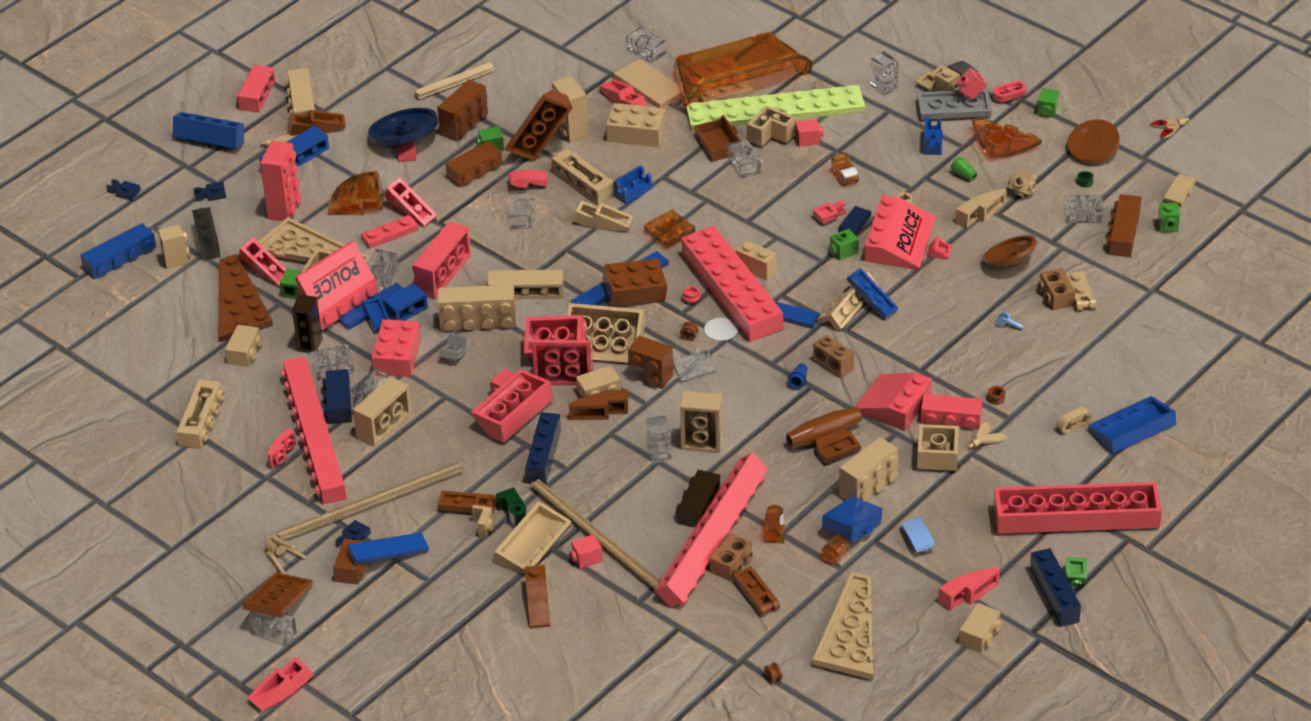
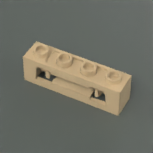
M566 149L551 158L552 172L597 205L614 196V181L601 173L600 170L591 166L587 161H584L576 153ZM590 189H592L593 193H596V196L590 193Z
M198 380L176 432L180 447L201 449L204 441H207L208 431L213 427L214 417L219 413L220 402H223L225 397V391L222 390L221 382Z

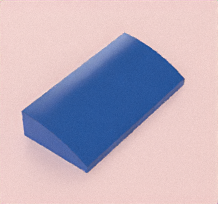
M1150 396L1089 424L1088 428L1095 438L1108 451L1114 454L1176 425V412L1153 396Z

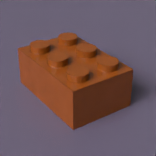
M468 79L437 107L440 135L457 142L487 116L486 86Z
M659 259L604 264L602 280L610 307L665 301L667 283Z

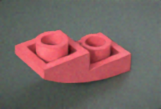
M518 170L509 172L508 175L510 185L516 188L522 187L527 189L529 183L535 186L546 187L548 183V176L545 171Z
M290 428L285 430L273 442L268 451L270 469H274L287 460L286 452L296 446L294 431Z

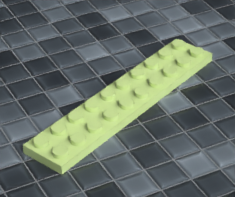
M859 85L686 104L691 131H695V125L717 120L722 115L726 117L731 126L747 125L765 106L795 116L796 119L865 112V104Z

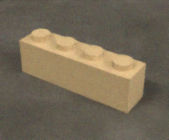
M309 68L288 70L289 77H286L285 80L290 115L291 113L308 115L310 110H315Z
M489 270L488 286L514 284L515 299L563 298V270Z

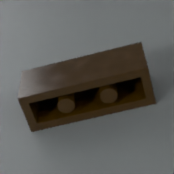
M299 294L292 308L298 352L316 354L323 339L318 300L315 296Z
M698 469L695 476L690 478L689 488L684 491L682 502L676 508L678 524L696 527L721 488L720 474Z

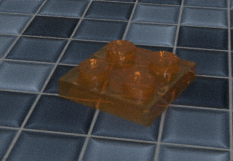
M671 209L644 224V231L668 248L681 241L682 237L695 233V226Z

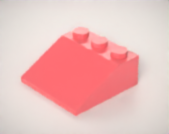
M532 340L534 375L550 381L551 385H576V376L594 371L590 340Z
M915 372L880 374L855 407L859 409L863 416L905 431L921 411L924 393L932 394V378Z

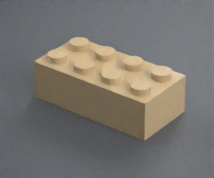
M514 284L438 288L441 331L516 328Z

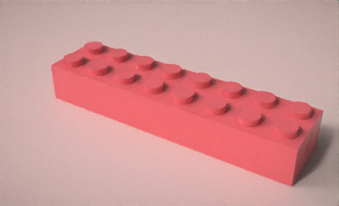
M714 225L681 238L682 255L750 342L784 329L783 312Z
M1156 482L994 488L993 505L997 534L1160 528L1162 509Z

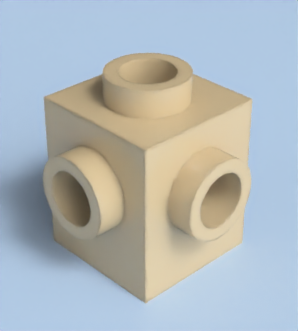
M1016 167L1014 174L1009 178V188L1014 190L1013 194L1023 197L1026 194L1030 196L1031 192H1034L1036 188L1035 181L1038 175Z

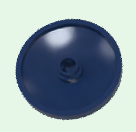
M429 108L400 110L374 122L368 130L369 138L372 143L381 146L411 142L435 129L438 124L436 112Z

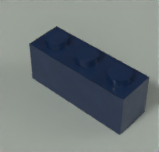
M349 369L326 371V379H322L323 391L326 390V392H323L324 404L327 403V405H323L324 417H328L329 424L351 423L352 408Z

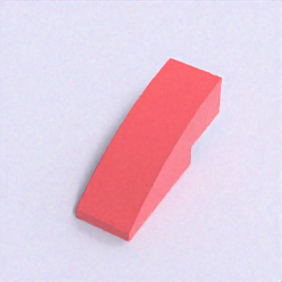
M612 79L599 86L600 90L613 103L646 106L644 95L635 93L632 85Z
M997 567L982 569L947 582L939 588L938 602L950 611L964 600L969 604L974 603L999 584L1000 569Z
M294 656L282 670L276 668L247 698L263 711L283 701L297 691L313 676V673Z

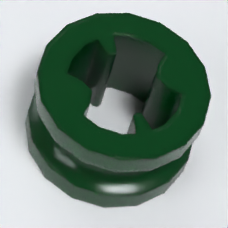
M1088 171L1079 172L1077 174V184L1085 188L1092 186L1094 175Z

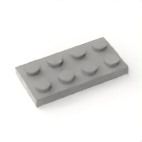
M983 89L974 100L968 96H962L958 90L917 92L921 120H925V117L949 119L991 116L992 110L988 89Z

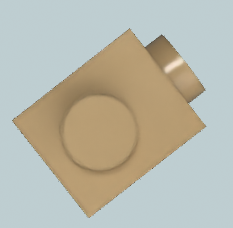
M473 505L472 519L474 522H478L479 538L487 539L489 531H492L494 528L492 508Z

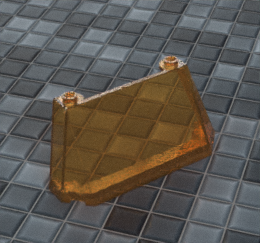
M766 32L689 54L679 55L675 57L674 72L677 84L679 85L684 108H686L687 105L692 104L691 100L694 97L700 99L703 92L790 68H794L796 72L800 70L802 75L810 74L813 61L771 32Z

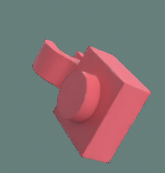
M839 200L833 205L829 202L813 209V215L824 225L838 218V215H844L846 210L843 207L846 206V203L843 200Z

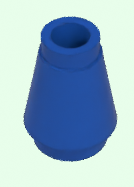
M799 363L788 375V383L794 389H799L806 384L808 367L805 364Z

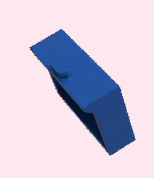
M852 496L822 516V528L844 536L850 543H853L863 535L871 534L873 529L881 524L882 508Z

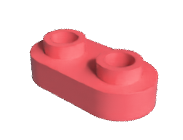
M1022 81L1009 82L993 89V98L998 102L1009 101L1026 94V84Z

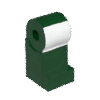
M514 487L496 493L497 508L499 511L505 509L509 515L510 523L517 526L526 516V506Z

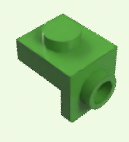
M1066 557L1065 576L1071 586L1086 584L1087 558Z

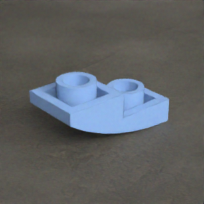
M920 516L901 523L902 529L909 538L910 545L916 553L928 551L931 547L935 546V542Z

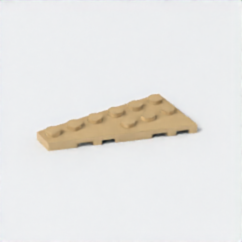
M288 217L258 241L274 257L306 263L317 248L335 252L345 245ZM360 252L367 265H371L372 257Z
M854 572L850 573L813 657V665L873 680L870 576Z

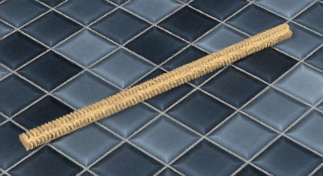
M459 462L312 519L277 531V537L287 541V538L289 540L291 536L293 538L294 535L296 537V534L299 536L298 533L301 535L303 531L308 533L307 530L309 532L312 528L315 530L317 526L319 528V525L322 527L321 524L323 526L324 524L326 525V522L331 524L330 521L332 523L333 520L335 522V519L338 521L340 517L342 519V516L347 518V515L349 517L351 513L354 515L356 511L358 513V510L361 512L360 509L365 511V508L367 509L368 507L370 509L372 505L374 507V504L377 506L376 503L381 505V502L383 503L384 501L386 503L388 499L389 501L390 498L392 500V497L394 499L397 496L399 497V494L404 496L403 493L406 495L408 491L411 493L410 490L413 492V490L415 491L419 487L422 489L421 486L423 488L424 485L426 487V484L429 486L428 483L433 485V482L435 483L437 480L440 482L442 478L444 480V477L445 479L449 478V476L451 478V475L453 477L455 473L457 475L460 472L462 473L463 467Z
M537 479L531 483L532 489L564 514L565 517L588 534V536L594 534L599 544L608 553L655 590L661 581L658 577L654 576L653 573L624 551L623 548L619 547L618 544L595 527L594 524L590 523L589 520L585 519L570 504L550 490L541 480Z

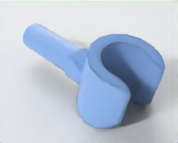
M1007 312L1001 313L996 320V323L1001 327L1008 323L1021 330L1023 329V325L1010 319V315Z

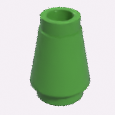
M957 157L951 164V169H953L954 173L970 181L976 179L978 173L965 158Z

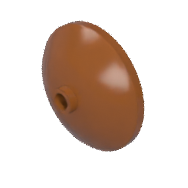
M1022 235L1004 240L991 247L984 254L983 260L985 264L992 267H1017L1034 251L1037 245L1036 238L1031 235Z

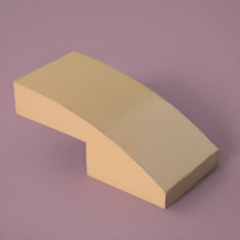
M940 65L932 73L927 71L916 83L928 91L935 90V75L946 67Z
M1179 174L1164 197L1165 202L1178 203V206L1182 207L1187 195H1190L1196 179Z

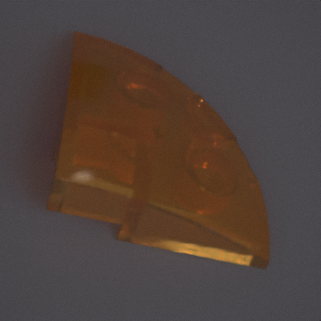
M972 118V125L977 140L989 158L1014 156L1031 150L1042 143V140L1035 135L1018 131L1017 127L1008 124L1002 127L992 120Z
M378 171L356 174L340 183L330 197L328 215H364L365 211H383L384 194Z

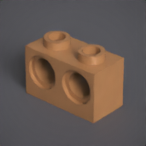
M1059 268L1041 272L1038 287L1041 292L1043 291L1047 304L1049 303L1053 310L1074 306L1075 290L1063 269Z
M827 334L813 343V361L839 378L854 370V352Z
M730 533L709 558L710 572L731 581L733 573L742 570L746 562H750L752 559V542Z

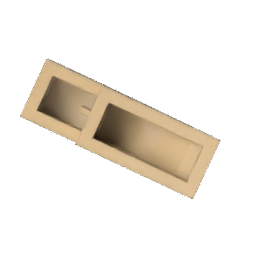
M1006 190L990 191L966 201L956 208L955 223L968 228L977 220L985 222L1006 204Z
M581 200L572 222L595 229L625 231L628 230L634 216L601 202L596 207Z

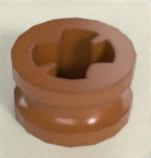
M685 322L680 330V335L683 339L692 341L696 338L699 328L692 322Z
M1000 386L990 387L988 390V401L994 405L1002 404L1005 401V389Z
M776 662L771 663V666L766 665L764 667L765 675L770 683H775L776 679L782 680L783 674Z

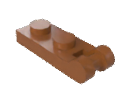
M441 491L438 510L472 513V506L478 505L491 507L493 514L496 497L492 494Z
M752 566L733 573L734 581L756 607L760 616L767 614L769 610L775 611L780 608L778 599Z

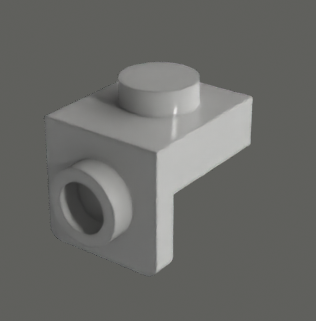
M454 333L448 334L447 345L440 349L439 356L445 357L448 361H457L465 355L467 337Z

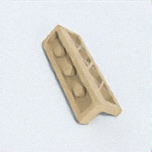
M869 271L865 272L876 283ZM848 283L816 321L819 324L830 321L836 331L841 330L866 300Z

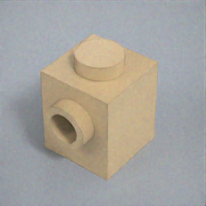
M947 67L935 75V91L959 90L956 81L960 78V74Z

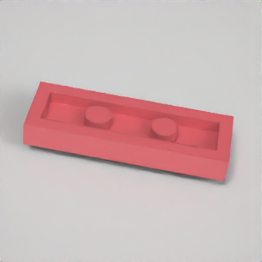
M411 215L363 232L361 233V238L368 248L371 249L419 229Z

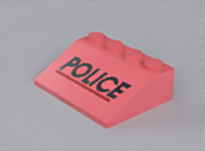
M882 195L865 243V261L919 270L935 222V216L901 198Z
M350 241L295 276L300 295L317 297L321 330L339 320L340 316L345 315L349 310L360 305L362 301L378 293L375 278L354 241Z

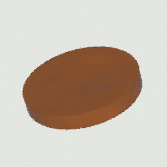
M1100 119L1089 120L1078 125L1070 133L1067 144L1071 156L1076 161L1082 164L1093 165L1107 161L1117 152L1120 146V136L1117 128L1112 123Z

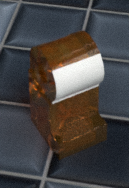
M847 153L831 156V171L843 186L859 182L858 172L849 161Z
M771 505L766 509L764 543H785L784 511L778 505Z

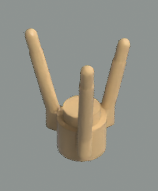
M275 535L270 536L265 542V548L268 550L266 555L272 559L281 574H286L275 555H282L287 550L302 559H306V556L295 550L293 545L279 539Z

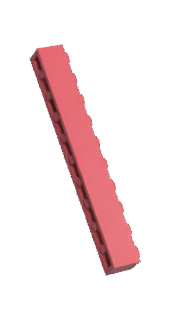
M306 356L283 361L284 369H281L283 381L287 380L284 382L286 392L290 393L288 394L290 406L294 405L292 407L294 419L298 418L296 420L297 430L302 431L299 434L301 443L305 444L303 446L305 457L310 458L307 459L309 470H313L311 472L313 484L317 483L315 486L317 497H321L323 504L346 500L344 481Z
M753 452L738 460L654 591L670 608L678 604L682 605L688 600L689 597L687 595L697 586L696 581L705 573V567L709 563V558L723 543L724 537L731 532V526L740 518L739 514L747 507V501L756 493L757 485L764 480V474L768 468Z

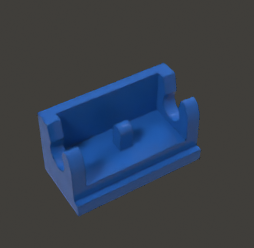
M925 117L924 155H942L943 130H941V120L938 119L937 125L933 126L931 125V118Z
M639 165L614 181V197L627 205L653 189L650 172L645 176L644 167Z

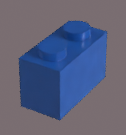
M414 283L383 299L385 309L392 320L405 321L428 309L427 294Z

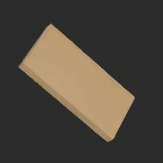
M641 59L614 73L616 80L632 85L635 93L644 95L647 101L658 108H663L686 95V89Z

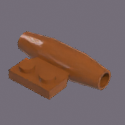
M857 407L832 411L809 420L786 434V441L790 448L816 443V451L825 464L831 463L860 451L861 445L854 435L846 430L862 421L861 413Z

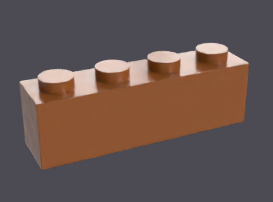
M1120 194L1119 200L1115 201L1111 223L1113 224H1110L1109 235L1111 236H1107L1106 247H1109V255L1131 258L1142 197Z

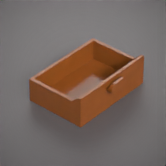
M724 115L717 120L695 125V136L712 162L742 154V142L737 135L738 130L735 126L730 125Z

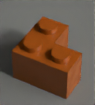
M639 335L628 348V363L645 369L646 384L663 389L674 376L673 347Z

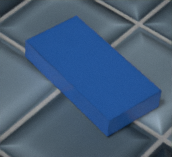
M381 297L362 301V306L374 333H379L382 320H390Z

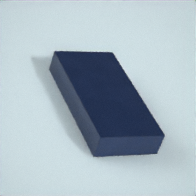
M854 206L839 225L838 232L850 229L857 235L871 217V211Z

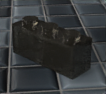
M210 207L192 210L202 260L221 258Z

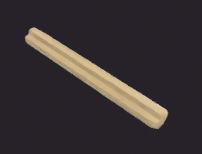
M488 62L415 90V95L418 99H422L465 83L468 79L472 80L494 71L493 65Z

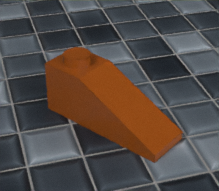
M545 565L526 566L525 579L530 629L551 627Z

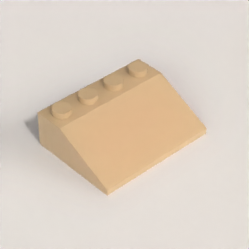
M569 303L567 315H582L587 322L586 340H590L593 361L629 364L628 348L639 335L644 336L646 322L644 310Z

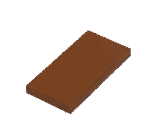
M275 572L243 602V610L282 617L312 588L313 580Z

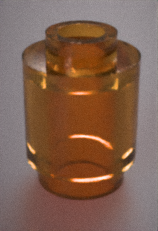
M841 535L833 536L821 549L824 560L833 564L837 563L848 551V539Z

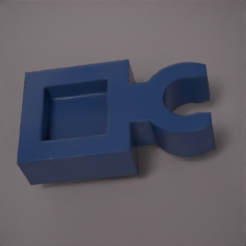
M115 179L111 180L112 186H106L108 193H116V197L132 201L141 191L138 184L124 181L121 184Z
M215 182L206 184V188H194L195 201H202L205 198H208V201L225 199L224 183Z
M354 520L342 531V536L335 540L336 547H340L343 539L363 541L371 534L370 528Z

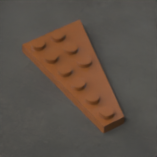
M237 254L219 259V342L229 340L237 325L258 327L259 330L273 326V321Z

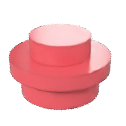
M689 286L684 289L682 298L688 303H695L700 300L701 293L697 287Z

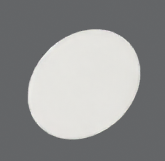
M715 318L707 322L704 331L709 338L724 341L733 338L737 334L738 325L728 318Z

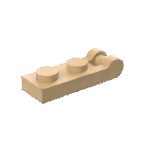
M1085 272L1066 273L1075 290L1076 311L1083 310V308L1096 309V300L1092 295Z

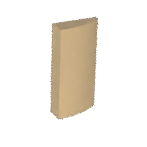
M538 501L495 550L493 562L511 571L525 574V567L536 566L571 525L572 521Z

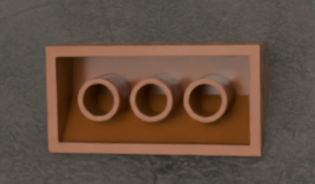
M555 90L543 94L507 144L505 150L535 161L573 107L568 96Z

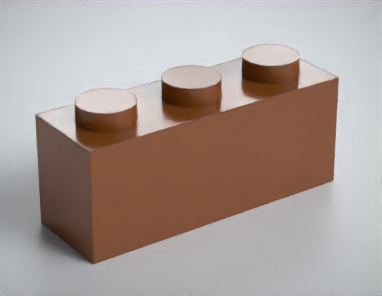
M489 141L446 163L447 178L458 187L468 184L502 165L501 150Z

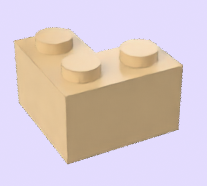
M765 106L747 123V141L761 147L771 137L787 143L796 134V117L769 106Z

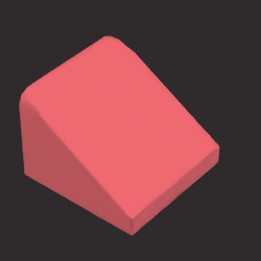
M415 141L407 142L397 148L400 162L416 160Z
M936 237L929 245L927 256L948 259L952 246Z

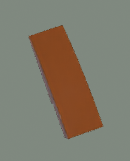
M310 110L308 115L291 113L288 122L289 135H299L313 126L324 133L343 129L346 126L344 114Z
M628 389L600 392L569 403L570 420H609V414H628Z

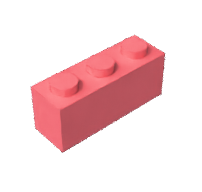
M254 65L252 70L248 72L247 79L243 82L242 89L236 96L239 110L260 112L276 81L274 67Z
M924 393L921 408V424L979 429L983 399Z

